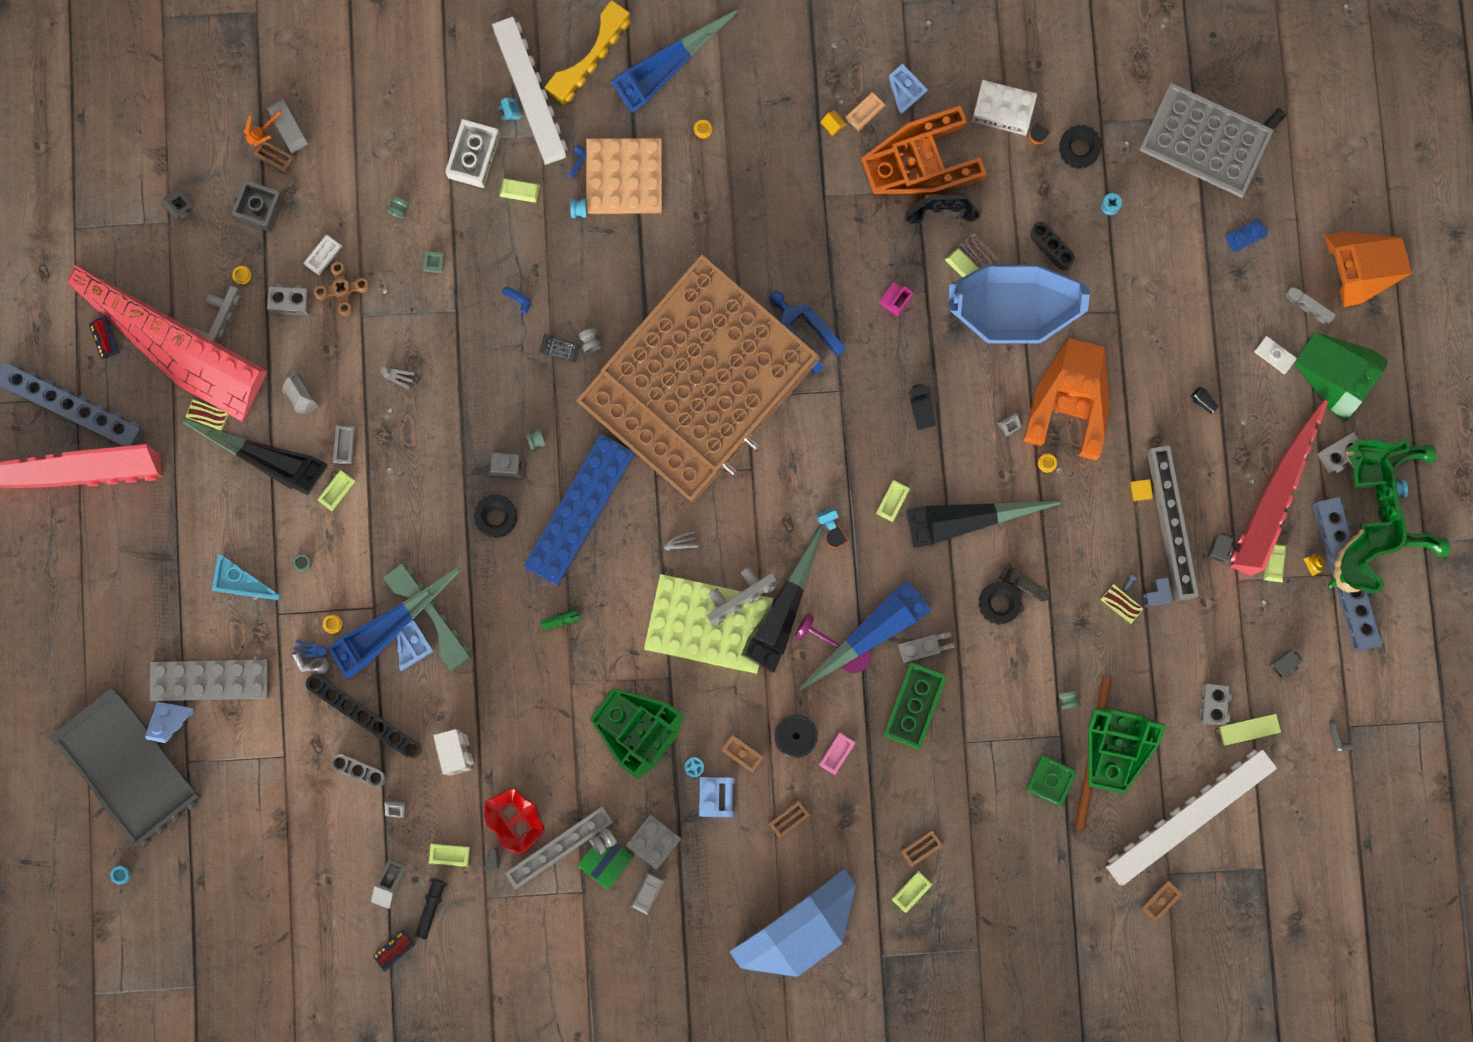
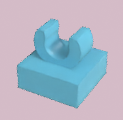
M511 98L501 100L502 105L498 107V111H504L505 113L504 116L500 117L502 120H518L522 118L517 100Z
M833 507L815 514L817 521L820 524L825 523L828 530L836 528L833 519L838 518V515Z

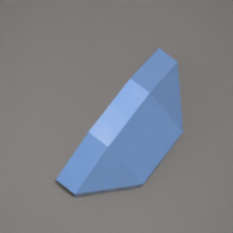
M985 265L951 283L949 287L950 311L987 343H1042L1086 313L1090 297L1087 284L1040 265Z
M843 868L837 875L802 902L748 940L735 946L729 953L741 969L798 977L842 945L856 884Z

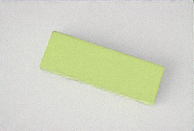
M1276 714L1219 727L1223 746L1281 733Z

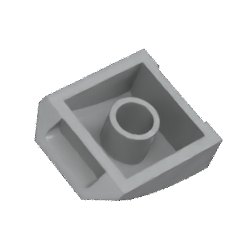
M291 368L285 378L283 393L288 396L294 406L295 413L307 415L319 408L300 375L294 368Z

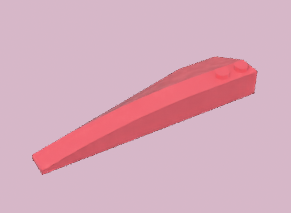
M1324 400L1318 405L1276 466L1255 507L1245 533H1241L1238 538L1237 544H1239L1237 551H1233L1230 557V561H1232L1231 568L1249 576L1265 570L1282 529L1278 526L1282 524L1287 516L1284 510L1289 507L1293 499V494L1290 493L1296 490L1306 464L1304 459L1310 453L1312 446L1308 444L1316 437L1317 428H1315V425L1321 423L1328 401Z

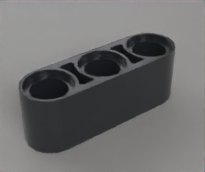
M1045 222L1035 223L1030 231L1032 241L1060 270L1069 269L1075 260L1074 253ZM1041 229L1044 232V235H1037L1035 230ZM1048 243H1054L1057 249H1050ZM1061 257H1067L1069 263H1063Z

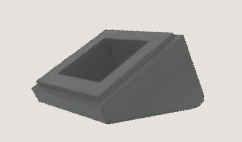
M498 849L491 850L483 870L500 867Z

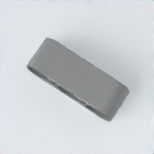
M283 98L266 107L271 117L279 110L282 111L274 122L292 154L308 146Z
M337 754L331 759L332 769L373 787H381L386 783V774L380 769L342 754ZM339 758L345 760V766L341 769L336 765ZM358 765L363 767V773L360 776H356L354 773V769ZM375 773L381 775V781L377 784L372 781V776Z

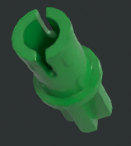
M575 608L564 613L557 612V615L541 619L542 629L548 630L557 626L563 627L564 624L580 620L579 615H575L578 614L577 609Z

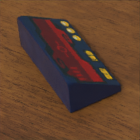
M101 316L91 322L89 326L101 359L120 353L106 316Z
M402 930L373 957L385 972L416 944Z

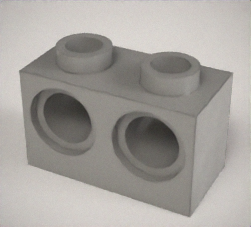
M276 284L275 287H269L267 309L270 313L309 315L310 292L305 286L294 285L293 288H287L286 285ZM278 295H284L281 302H275ZM297 296H303L300 303H294V299Z
M1354 432L1317 454L1328 473L1334 470L1338 473L1347 468L1345 465L1349 462L1345 453L1347 445L1351 446L1359 440ZM1331 455H1335L1338 458V463L1332 462Z
M1202 685L1199 724L1227 725V722L1230 720L1228 703L1231 702L1232 698L1229 686ZM1215 690L1219 691L1221 694V698L1219 701L1213 698V692ZM1213 710L1219 712L1218 720L1212 718L1211 713Z

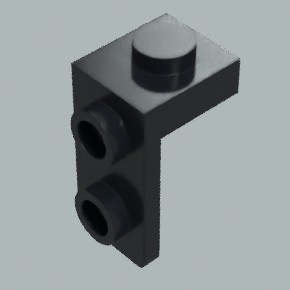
M917 384L912 386L913 389H910L908 394L917 429L935 426L936 422L929 398L931 393L929 385Z

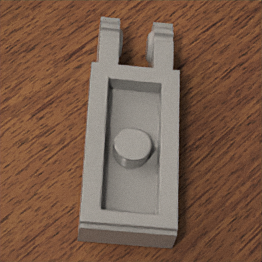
M1292 287L1286 291L1285 296L1287 300L1289 299L1291 303L1298 302L1301 304L1300 308L1302 310L1315 314V318L1321 323L1326 322L1329 324L1334 319L1335 314L1299 289Z
M951 632L937 636L935 634L898 644L903 663L937 655L942 651L955 648L954 643H949L942 647L938 645L937 640L949 638L952 636Z

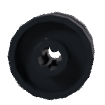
M790 715L778 724L775 730L774 741L777 749L783 755L790 758H801L808 755L814 749L817 743L818 732L815 724L809 718L803 715ZM795 732L799 733L800 738L798 740H794L792 737Z

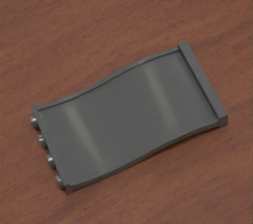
M110 688L49 738L77 769L103 807L132 841L133 846H142L144 848L152 842L151 838L155 834L160 835L167 830V825L171 821L176 822L182 818V813L186 809L191 810L198 805L199 802L197 800L201 798V795L183 777L158 742L146 739V726L120 696L121 694L118 690Z

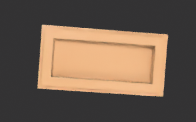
M871 92L845 119L857 131H860L885 107V104Z

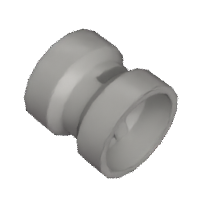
M596 328L587 329L579 333L580 340L584 343L583 350L585 353L602 348L601 341L597 340L598 332Z
M607 828L602 829L598 836H593L589 839L593 848L600 855L606 852V848L612 847L617 843Z

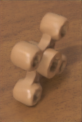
M336 261L331 265V272L335 276L333 284L331 286L318 285L314 288L313 294L319 301H324L331 296L337 297L339 300L338 313L343 317H349L353 313L349 297L354 292L367 293L370 290V282L366 278H358L354 282H348L345 279L347 271L345 264ZM340 287H342V288L345 287V291H344V292H343V291H339L338 289H339Z

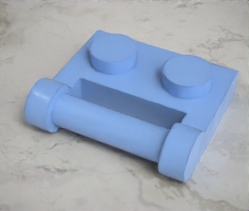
M700 777L699 816L734 817L732 805L735 778ZM719 784H725V811H719Z

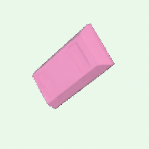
M839 732L819 765L836 775L856 742Z

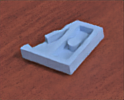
M903 64L888 77L901 116L928 92L927 88Z
M414 619L397 635L400 671L407 669L434 652Z

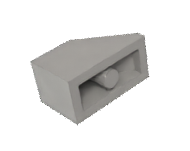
M391 860L387 861L374 886L372 903L390 908L405 873V865Z

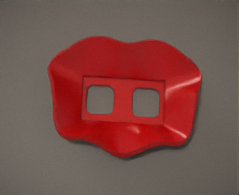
M515 788L508 789L488 799L484 804V819L487 827L497 834L500 845L509 851L518 854L526 853L530 846L544 832V825L539 819L536 804L522 796ZM509 805H512L517 814L510 820H507L503 816L502 811ZM520 821H524L528 830L521 836H518L513 827Z

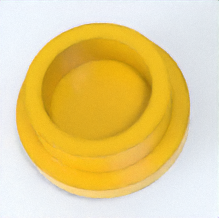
M707 120L697 121L694 125L695 135L702 139L708 138L712 134L711 123Z
M238 266L233 270L232 277L237 284L244 285L251 280L252 274L246 266Z
M1043 454L1038 460V466L1043 472H1052L1057 467V459L1052 454Z
M328 615L323 620V628L326 632L335 634L341 630L342 620L337 615Z

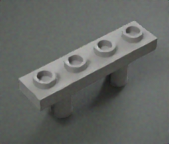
M230 286L225 299L210 293L206 298V304L220 309L209 333L197 328H193V330L220 344L221 340L223 341L226 337L228 324L234 320V311L241 304L243 293Z
M747 567L741 572V575L749 585V588L729 601L725 600L718 588L710 591L708 595L717 607L706 615L711 625L723 623L730 614L733 613L734 615L743 609L742 606L757 601L759 595L764 592H771L777 584L772 573L759 580L752 569Z

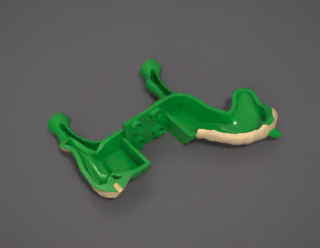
M1407 439L1398 443H1388L1381 440H1358L1348 447L1345 453L1353 466L1354 487H1376L1375 498L1378 501V517L1380 522L1360 524L1358 534L1353 536L1338 552L1334 562V578L1328 584V587L1337 586L1346 593L1364 591L1376 594L1382 590L1384 582L1379 575L1371 570L1368 563L1378 556L1392 554L1405 547L1429 548L1437 556L1447 557L1450 554L1451 548L1447 538L1437 539L1430 532L1412 534L1407 531L1396 486L1395 471L1400 464L1412 459L1433 463L1436 460L1437 453L1434 445H1413L1410 447Z

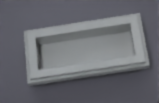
M336 425L333 463L352 464L355 426Z
M647 871L631 907L648 915L665 879Z

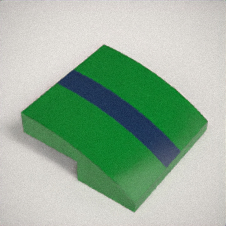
M617 843L612 847L606 848V852L602 855L598 854L592 846L578 864V867L609 890L634 856Z

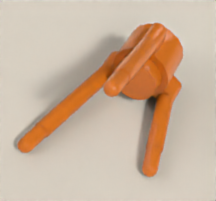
M279 110L261 128L258 126L250 128L252 115H249L246 128L243 130L246 141L257 147L260 143L270 139L271 135L263 137V132L278 118L282 111Z

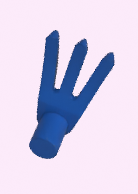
M579 145L573 151L580 157L575 166L570 170L568 178H572L577 173L586 158V150L582 149Z
M505 286L502 289V294L521 303L520 312L527 314L531 301L519 291Z
M296 640V643L312 647V649L293 648L298 651L311 652V654H300L302 658L324 657L327 654L326 648L301 640Z

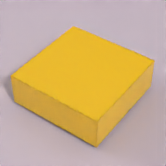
M1150 479L1130 482L1133 501L1153 498Z

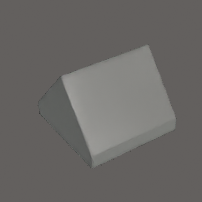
M1012 413L997 423L1006 437L1022 427L1017 413Z
M387 799L385 801V816L405 818L407 801Z

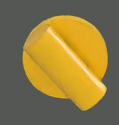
M1313 554L1304 558L1312 576L1323 571L1324 561L1320 556Z

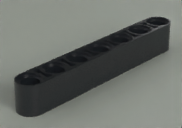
M311 675L307 678L306 687L310 692L408 758H417L421 754V746L418 742L329 681L318 675ZM315 679L320 680V687L318 689L312 688V682ZM330 690L336 691V698L333 700H329L327 697ZM346 701L352 702V708L349 711H345L343 708ZM366 711L368 719L365 722H361L359 715ZM379 722L384 724V730L381 733H377L375 730V726ZM395 733L400 735V741L397 744H393L391 741V737ZM410 744L416 746V752L412 755H409L407 752V747Z

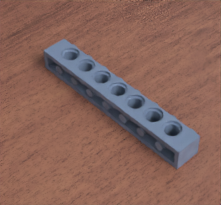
M14 362L11 365L3 363L0 369V387L121 446L138 445L144 433L139 428L140 424L132 420L128 423L122 420V415L116 412L110 414L106 412L107 408L97 403L93 406L89 404V399L81 395L77 398L72 395L73 392L65 387H62V389L56 388V383L48 379L42 381L38 379V374L30 370L26 373L21 370L23 367ZM22 376V382L16 385L17 378ZM39 385L38 392L33 393L34 386ZM56 393V399L50 401V395ZM73 401V407L67 409V403ZM90 409V415L84 418L83 413ZM103 418H107L106 425L100 426V421ZM120 426H124V432L117 434V429Z
M1340 497L1313 504L1332 575L1334 574V562L1338 552L1351 539L1349 531L1351 530L1350 522L1345 517V504L1340 500ZM1330 514L1336 516V523L1330 521ZM1336 532L1341 534V542L1335 539ZM1336 586L1354 652L1381 646L1383 638L1376 626L1377 616L1375 612H1372L1370 594L1364 591H1357V597H1353L1351 592L1346 593ZM1357 606L1362 608V616L1356 613ZM1362 625L1367 626V628H1368V633H1367V635H1365V634L1362 633V631H1361Z

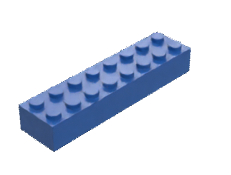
M600 434L524 564L525 569L557 587L560 586L633 461L635 453L632 450Z

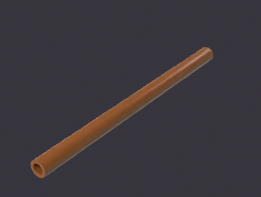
M1102 677L1097 708L1107 707L1112 682L1111 677ZM1088 759L1075 829L1083 831L1085 830L1092 787L1088 785Z

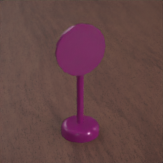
M807 613L800 623L795 636L803 638L809 631L838 648L840 646L839 643L811 627L814 616ZM868 650L841 667L850 673H859L865 670L871 661V651Z

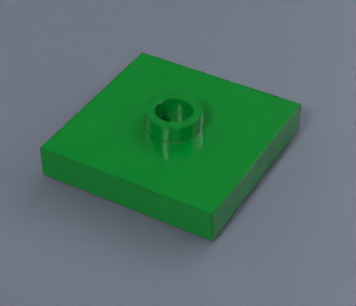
M1041 755L1026 787V791L1062 807L1077 771Z

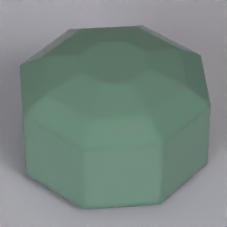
M299 553L293 558L292 565L298 572H307L311 569L312 560L307 554Z

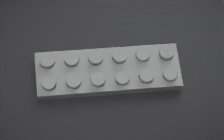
M267 659L150 662V701L268 699Z

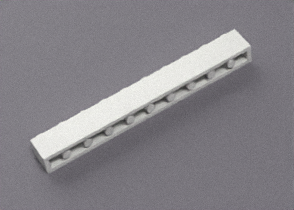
M1255 749L1246 755L1247 759L1242 763L1238 761L1230 767L1232 771L1228 774L1224 772L1215 779L1217 782L1212 786L1208 784L1200 790L1201 794L1199 796H1192L1185 801L1186 805L1180 809L1178 807L1169 813L1171 817L1166 821L1164 819L1158 821L1154 825V830L1150 833L1147 830L1139 836L1140 840L1135 844L1131 842L1124 847L1123 850L1125 852L1121 855L1115 854L1108 860L1109 864L1106 865V868L1118 884L1125 885L1275 771L1277 768L1263 750L1256 751Z

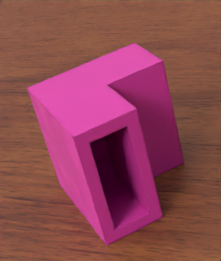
M893 282L880 299L879 304L898 317L912 299L914 293L905 286L901 288Z

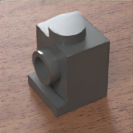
M179 188L165 196L161 203L162 207H165L176 221L180 218L185 220L191 215L190 211L193 204Z
M1227 533L1217 534L1213 539L1207 557L1223 564L1228 563L1230 558L1227 555L1230 556L1234 545H1232L1233 536Z
M1290 650L1271 663L1270 667L1280 680H1285L1289 677L1287 673L1291 675L1299 669L1297 666L1303 659L1296 651Z

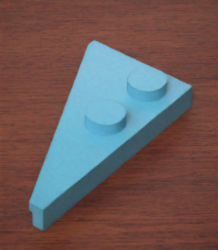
M218 554L212 591L280 601L281 596L223 555Z

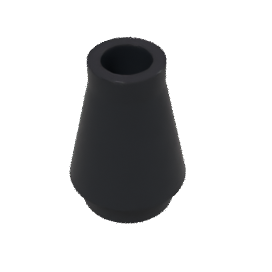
M1201 386L1190 396L1193 399V403L1202 407L1210 414L1214 413L1219 407L1208 390Z

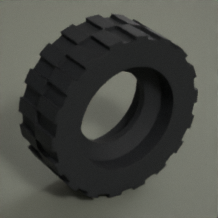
M1087 125L1070 127L1064 133L1059 143L1060 157L1070 167H1076L1077 169L1091 166L1097 160L1102 148L1101 137H1099L1098 132ZM1083 138L1089 143V151L1085 155H1077L1072 151L1071 144L1075 139Z
M492 494L484 497L483 500L477 503L474 514L475 524L484 535L494 538L504 537L514 529L517 522V511L507 497ZM499 507L504 511L505 519L503 523L497 526L488 523L486 514L490 508Z
M993 582L981 592L978 604L980 613L990 623H996L997 625L1007 624L1020 613L1022 596L1019 594V590L1008 582ZM1001 593L1009 598L1010 606L1005 612H996L992 608L991 599L994 595Z

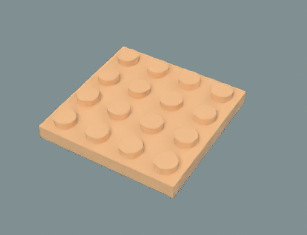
M661 138L586 139L587 214L662 213Z

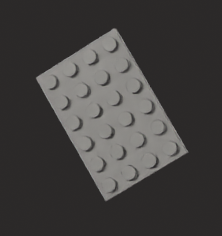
M1170 83L1139 151L1242 198L1273 133V129Z

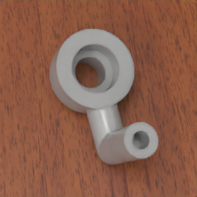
M298 650L291 653L301 672L311 671L313 675L321 676L327 673L330 667L325 657L316 658L311 663L305 664Z

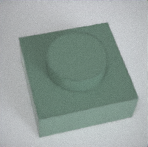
M425 251L423 271L443 273L444 253Z

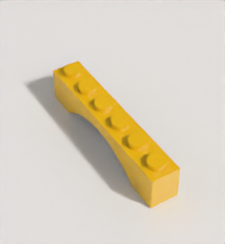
M612 0L600 14V32L590 53L575 66L556 72L545 86L546 94L563 106L567 102L572 101L575 96L574 92L578 87L581 88L585 84L587 75L595 71L596 63L600 58L603 59L607 55L609 46L617 42L620 36L619 33L622 29L626 30L631 22L630 13Z

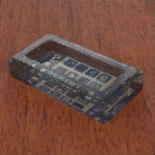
M544 334L539 353L576 363L581 344Z

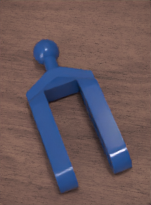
M774 291L770 294V302L775 306H779L783 311L780 322L800 340L801 338L789 325L800 316H803L836 356L845 351L843 344L808 304L788 306L784 302L783 293ZM820 361L812 369L815 374L824 368Z

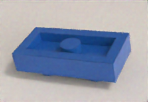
M1257 219L1226 235L1225 238L1233 252L1236 253L1263 239L1268 233L1261 220Z

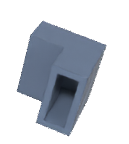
M1168 578L1154 580L1152 582L1153 592L1142 596L1144 608L1172 602Z

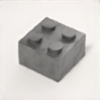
M244 180L231 215L236 221L271 232L284 197L280 191Z
M650 814L626 846L657 870L681 838Z

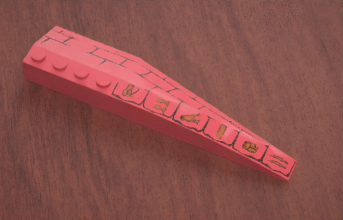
M77 265L74 266L67 282L103 316H106L112 325L177 386L244 422L268 372L267 370Z

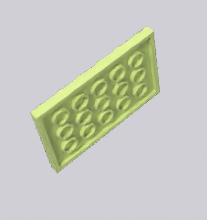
M660 574L644 650L757 674L759 665L741 656L748 637L771 606L773 598L759 595V599L754 603H747L742 606L743 609L737 614L733 615L732 613L726 617L727 619L723 623L712 626L706 615L717 607L708 593L718 588L725 600L729 601L742 591Z

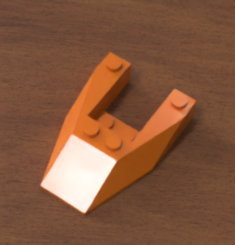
M961 105L907 123L861 158L873 194L938 193L967 187L985 180L987 174L980 157L945 169L934 141L935 139L965 130L967 121Z
M1072 338L1066 340L1036 387L1023 442L1042 446L1045 442L1051 413L1056 411L1087 419L1078 456L1097 460L1101 456L1110 410L1105 347Z

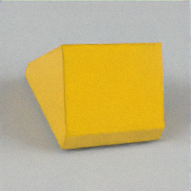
M836 111L829 112L820 122L832 137L847 125Z

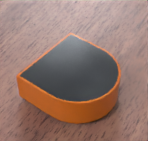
M1036 121L1030 129L1029 139L1034 144H1042L1052 131Z
M839 525L829 530L826 534V543L831 548H839L848 542Z

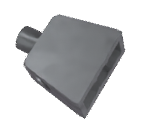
M492 453L488 476L525 479L527 460L517 454Z

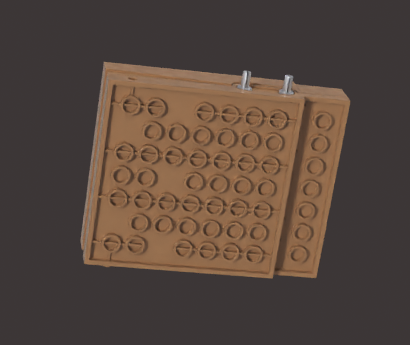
M703 255L692 266L689 265L686 268V273L576 400L692 503L696 502L725 469L732 475L736 473L737 470L730 465L732 460L747 443L754 450L757 449L752 443L757 447L759 444L752 439L753 436L820 361L819 356Z

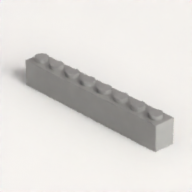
M1170 445L1151 448L1147 452L1175 602L1194 599L1199 594Z

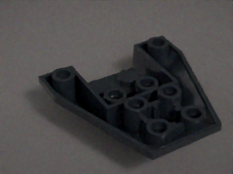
M962 192L923 194L905 213L904 221L916 224L923 221L927 210H931L933 213L950 210L951 212H960V219L973 222L980 218L981 209L968 194Z

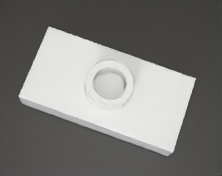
M326 234L303 264L320 276L342 248V245Z
M1267 336L1254 351L1283 374L1287 373L1297 359Z

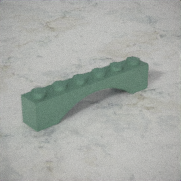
M403 564L383 577L396 595L408 599L425 589L420 581L416 583L413 576L415 574L409 566L405 567ZM432 599L424 609L430 615L438 632L439 656L450 671L454 672L471 659L469 656L471 651L465 643L461 645L458 640L459 634L454 628L450 629L446 623L449 620L443 612L440 614L437 612L435 607L438 605Z

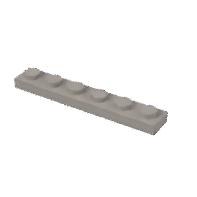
M602 806L507 871L505 875L516 890L614 822Z

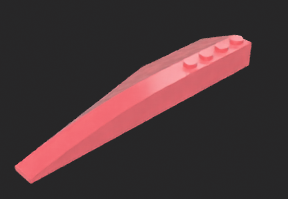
M147 444L62 453V456L50 454L46 455V459L40 457L27 458V462H23L21 459L0 462V487L3 488L57 487L81 484L98 486L102 482L113 485L118 484V481L125 480L126 483L137 482V479L144 478L145 481L156 480V477H162L161 454Z

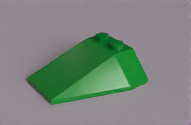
M1315 332L1294 364L1321 400L1328 401L1327 408L1342 420L1347 421L1380 378L1388 360L1374 350Z
M613 688L590 720L619 765L635 778H638L656 766L676 739L683 714L667 703Z
M1109 707L1094 708L1088 725V785L1125 794L1159 746L1166 725L1132 712Z

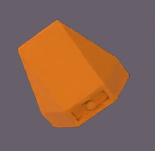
M1339 232L1324 236L1329 254L1334 253L1341 277L1343 286L1339 289L1343 308L1362 304L1412 274L1404 241L1401 237L1353 232Z

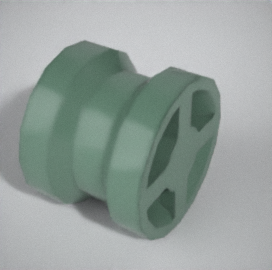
M392 196L390 200L391 205L387 207L386 211L398 218H404V211L408 208L409 203L401 198Z
M537 428L534 432H525L531 450H534L537 446H546L540 428Z
M1078 691L1059 694V698L1063 703L1061 705L1062 710L1081 706L1077 699Z

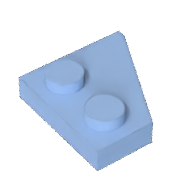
M157 702L145 735L146 739L166 743L172 737V734L183 726L182 723L189 716L192 717L194 715V708Z

